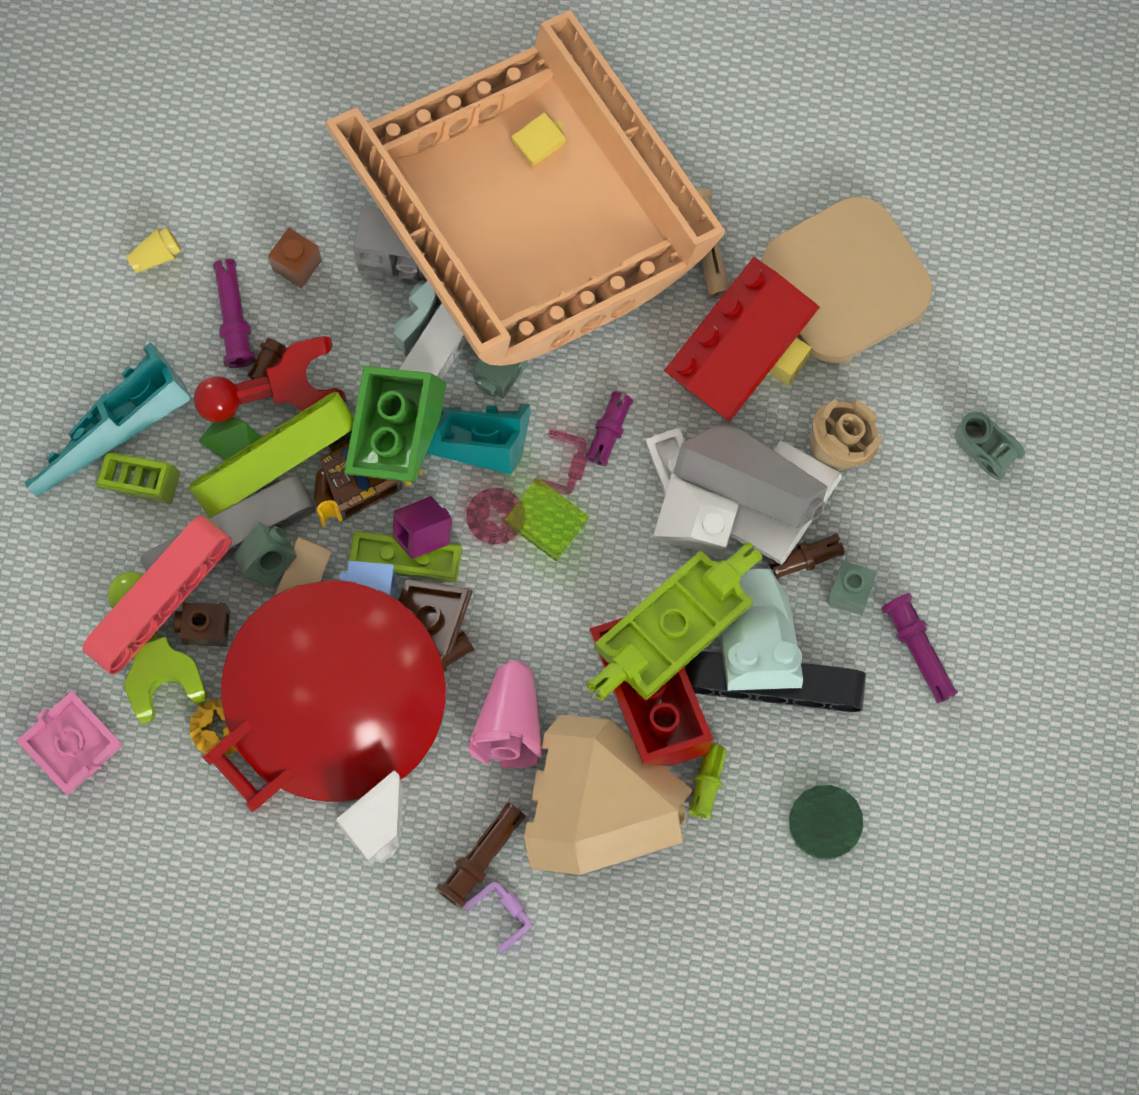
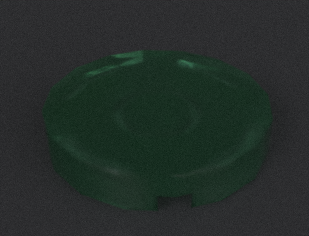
M817 785L804 791L795 800L788 817L789 833L794 844L801 851L818 860H835L848 854L858 843L863 830V813L857 800L846 790L833 785Z

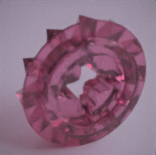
M489 488L481 491L471 500L467 508L468 528L477 540H481L491 546L502 543L507 544L514 537L519 536L525 522V512L521 501L514 493L503 488ZM490 504L498 513L504 512L506 516L502 517V529L500 530L494 522H485V519L490 517Z

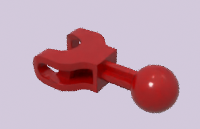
M320 336L291 343L284 350L280 361L276 365L265 368L267 376L236 384L220 376H213L203 380L194 392L193 401L196 411L203 419L213 423H220L232 418L236 414L239 405L272 397L274 404L291 403L301 411L333 392H338L343 401L346 402V395L342 390L337 388L317 390L310 386L306 379V368L310 361L331 351L333 347L331 337Z

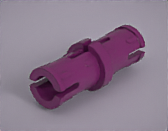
M613 391L611 393V398L603 418L597 420L595 425L596 435L588 453L585 455L588 461L594 463L598 451L601 450L602 452L597 462L599 466H607L615 441L620 439L623 434L622 424L630 406L633 404V399L625 394L622 404L618 408L617 405L622 394L621 392Z

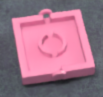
M73 691L69 692L51 710L44 709L37 716L38 721L16 740L67 796L87 778H92L94 772L98 769L101 770L102 765L123 747L121 742Z

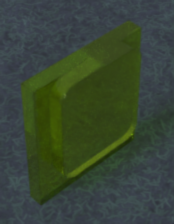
M537 477L506 517L504 523L553 560L557 561L590 516Z

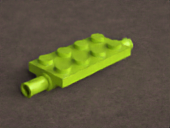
M745 542L728 560H721L720 562L711 560L700 550L595 643L594 649L609 665L586 683L588 690L592 694L598 691L595 697L603 701L623 681H626L645 700H648L752 606L753 600L742 590L739 583L741 582L740 577L762 560L759 550L756 548L751 553L750 550L754 545L750 542Z

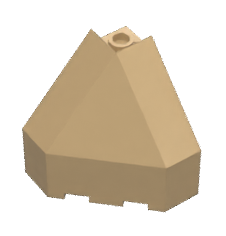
M560 715L544 733L542 749L548 750L544 771L537 770L531 799L538 803L534 823L527 822L524 834L530 869L582 875L683 843L681 827L686 820V808L682 804L693 790L664 765H642L632 737L611 719Z

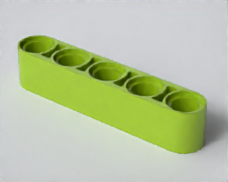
M333 392L198 477L189 485L188 489L207 516L211 518L232 507L350 432L353 427L354 415L339 393Z

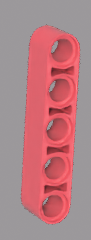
M205 516L196 517L90 633L83 644V652L109 674L113 675L121 671L222 559L231 546L232 538Z

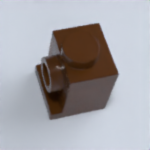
M183 602L182 612H175L174 633L180 634L183 645L227 647L230 609L227 603L219 602V604ZM196 617H206L205 624L200 627L193 625V621Z

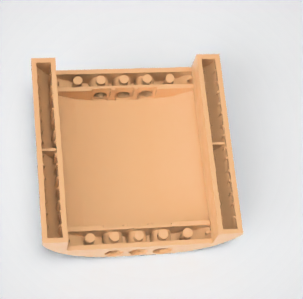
M571 10L540 23L534 47L369 123L358 107L331 118L325 123L330 135L477 356L489 365L516 364L541 356L634 310L685 275L704 258L725 233L720 222ZM545 112L553 122L559 121L563 125L561 132L566 137V142L532 167L521 150L511 142V136Z

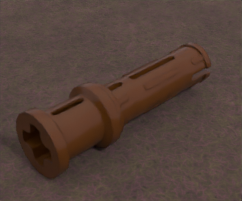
M507 802L468 855L456 860V868L444 884L437 885L436 891L450 903L462 909L465 906L464 899L477 883L481 884L484 881V876L486 875L484 871L511 837L515 829L526 818V815L516 806Z

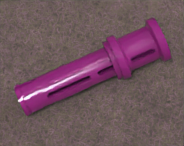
M225 259L227 273H225L222 260H218L213 263V268L216 275L223 324L219 329V337L224 339L226 350L223 363L228 368L247 367L256 361V357L251 352L248 336L251 334V326L247 321H244L236 261Z
M907 593L888 602L881 607L883 613H888L898 632L896 634L897 640L901 643H906L936 699V703L939 704L948 700L950 696L958 694V691L954 688L925 633L928 630L925 620H920L911 603L913 597L910 593Z

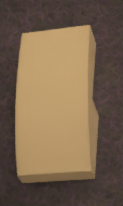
M297 536L293 546L297 557L282 574L273 597L297 585L320 582L332 550Z

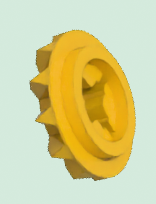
M212 698L210 701L198 705L197 710L190 718L189 734L195 746L204 754L220 740L215 731L205 730L214 725L215 713H217L223 723H226L221 699ZM227 727L223 729L224 735H222V738L229 732ZM232 746L224 754L228 756L237 750Z

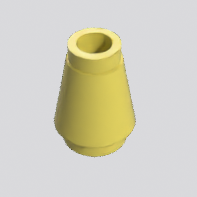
M168 227L162 230L157 228L135 247L132 252L127 254L126 258L133 270L139 273L175 260V255L182 252Z

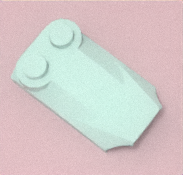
M749 569L740 577L741 582L739 584L742 590L753 600V604L719 635L727 691L802 688V653L797 645L789 596L771 569Z

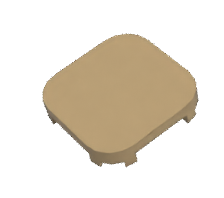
M851 197L841 200L783 232L768 244L762 257L764 264L778 272L820 307L798 337L811 347L809 356L811 359L814 357L826 363H838V366L852 362L854 356L909 325L915 326L923 319L932 298V282L918 256L890 213L880 203L867 197Z

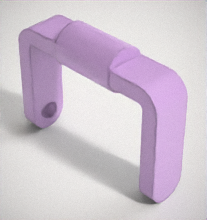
M492 882L469 900L463 908L469 911L495 890L501 898L500 902L514 918L517 917L524 925L498 948L503 953L531 929V922L523 912L526 908L513 892L507 893L499 883Z

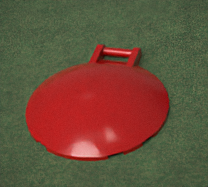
M325 580L305 585L301 584L287 589L261 605L247 619L234 638L226 656L221 681L223 714L229 732L214 744L202 758L209 765L212 763L246 800L244 804L251 812L259 808L280 789L311 800L344 802L361 799L394 770L402 780L418 766L435 741L443 719L446 683L441 657L436 644L419 618L408 607L384 591L345 580ZM232 746L266 782L258 791L224 754Z

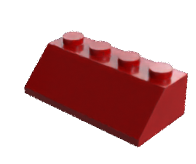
M753 256L668 364L664 372L686 391L730 422L820 307L778 272Z
M623 618L590 628L589 632L594 645ZM598 653L605 668L609 663ZM684 667L648 700H645L626 681H623L613 690L642 765L673 766L708 754L713 737Z

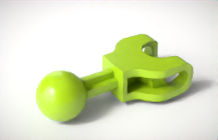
M129 571L119 574L112 580L108 588V601L112 609L143 574ZM156 631L133 657V666L127 674L124 685L136 718L142 724L149 723L155 719L156 713L152 696L156 688L164 682L181 684L187 696L194 704L207 701V692L194 660L182 652L173 650L166 636L159 639Z

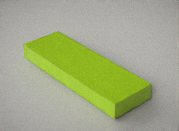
M354 530L349 561L393 564L396 575L457 583L463 548L462 545L449 544L411 559L393 539L392 535Z

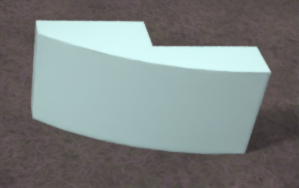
M424 279L418 282L410 292L409 304L413 314L410 315L408 313L404 315L394 327L396 330L393 332L395 344L405 354L416 343L427 327L438 304L439 297L429 282Z

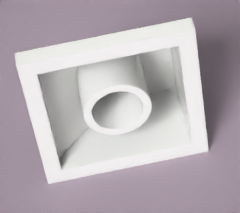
M673 469L653 538L695 551L702 550L706 554L724 558L739 503L673 474Z
M395 770L336 819L343 834L370 865L376 860L379 863H383L397 850L394 845L399 842L404 788L400 776Z

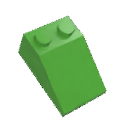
M363 366L344 473L347 475L415 483L441 417L446 382L427 372Z

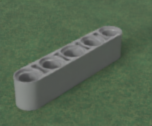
M298 475L285 478L209 518L212 523L232 538L229 550L217 564L233 556L258 522L270 528L277 526L283 530L315 511L316 506ZM179 535L142 555L140 561L146 571Z

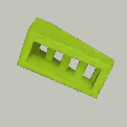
M107 452L103 459L96 486L170 505L174 498L180 470L170 463ZM118 463L123 464L118 481H113ZM132 467H135L136 469L130 485L128 484V480L130 477ZM150 471L146 487H142L146 472Z

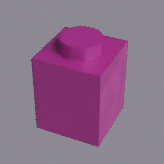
M432 496L394 510L393 539L411 559L449 545L450 528L452 527L451 516L448 510L441 507Z

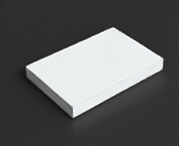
M781 440L773 450L828 486L824 502L827 501L842 479L839 471ZM739 504L730 536L743 544L750 542L754 545L752 549L755 550L757 548L761 554L782 565L812 520L799 528H795Z

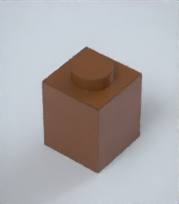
M291 228L286 230L268 255L272 270L299 288L304 286L322 261L319 247Z

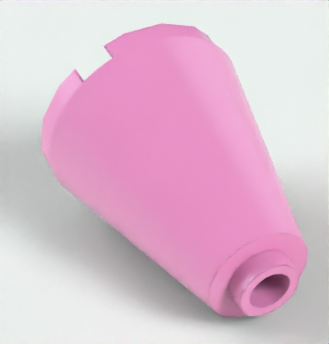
M508 661L505 665L498 667L469 739V753L473 758L489 765V759L491 758L500 760V767L526 768L536 765L538 757L542 758V736L534 672L523 662Z

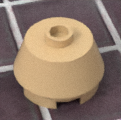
M834 399L818 409L813 419L810 435V448L813 455L818 461L837 471L847 470L869 462L876 455L882 439V435L878 436V429L875 425V421L878 419L868 406L858 400L848 403L844 401L837 402V399Z

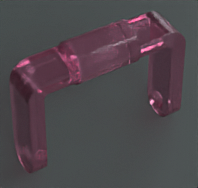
M549 430L548 436L550 438L578 445L579 448L577 454L572 459L568 472L569 480L567 486L539 478H534L533 485L570 495L575 489L577 480L582 479L588 460L584 457L587 443L582 437Z

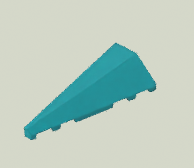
M151 342L143 349L146 356L134 370L127 367L122 373L125 380L108 394L104 393L68 433L72 440L59 455L52 451L46 458L49 465L33 479L28 478L25 482L27 489L36 497L192 399L184 382Z
M520 404L519 411L498 412L497 405L486 406V412L484 413L463 411L461 407L442 408L438 426L426 454L511 475L522 459L531 414L530 405Z

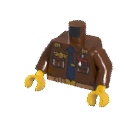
M347 434L328 445L331 453L320 459L323 468L316 473L314 500L322 527H327L325 521L330 517H336L339 522H342L403 490L401 481L345 474L350 444ZM420 469V471H419V475H420V476L423 475V472H422L421 469ZM404 482V484L409 486L411 482Z

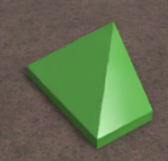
M232 417L224 422L212 423L199 439V442L226 460L261 438V436L246 422Z

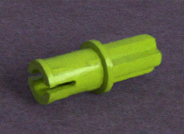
M711 744L708 754L703 756L699 774L694 775L693 781L696 784L690 807L688 808V813L694 817L703 819L704 814L705 819H710L712 816L717 790L723 784L720 781L727 754V750L723 746Z

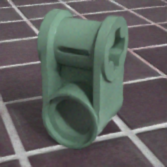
M974 411L968 413L956 429L955 439L959 447L969 454L987 474L996 480H1001L1005 476L1004 471L1016 458L1020 459L1025 455L1022 445L1010 434L1003 431L983 412ZM968 425L977 426L982 432V437L977 439L970 437L965 427ZM1004 452L1005 454L998 460L997 458Z

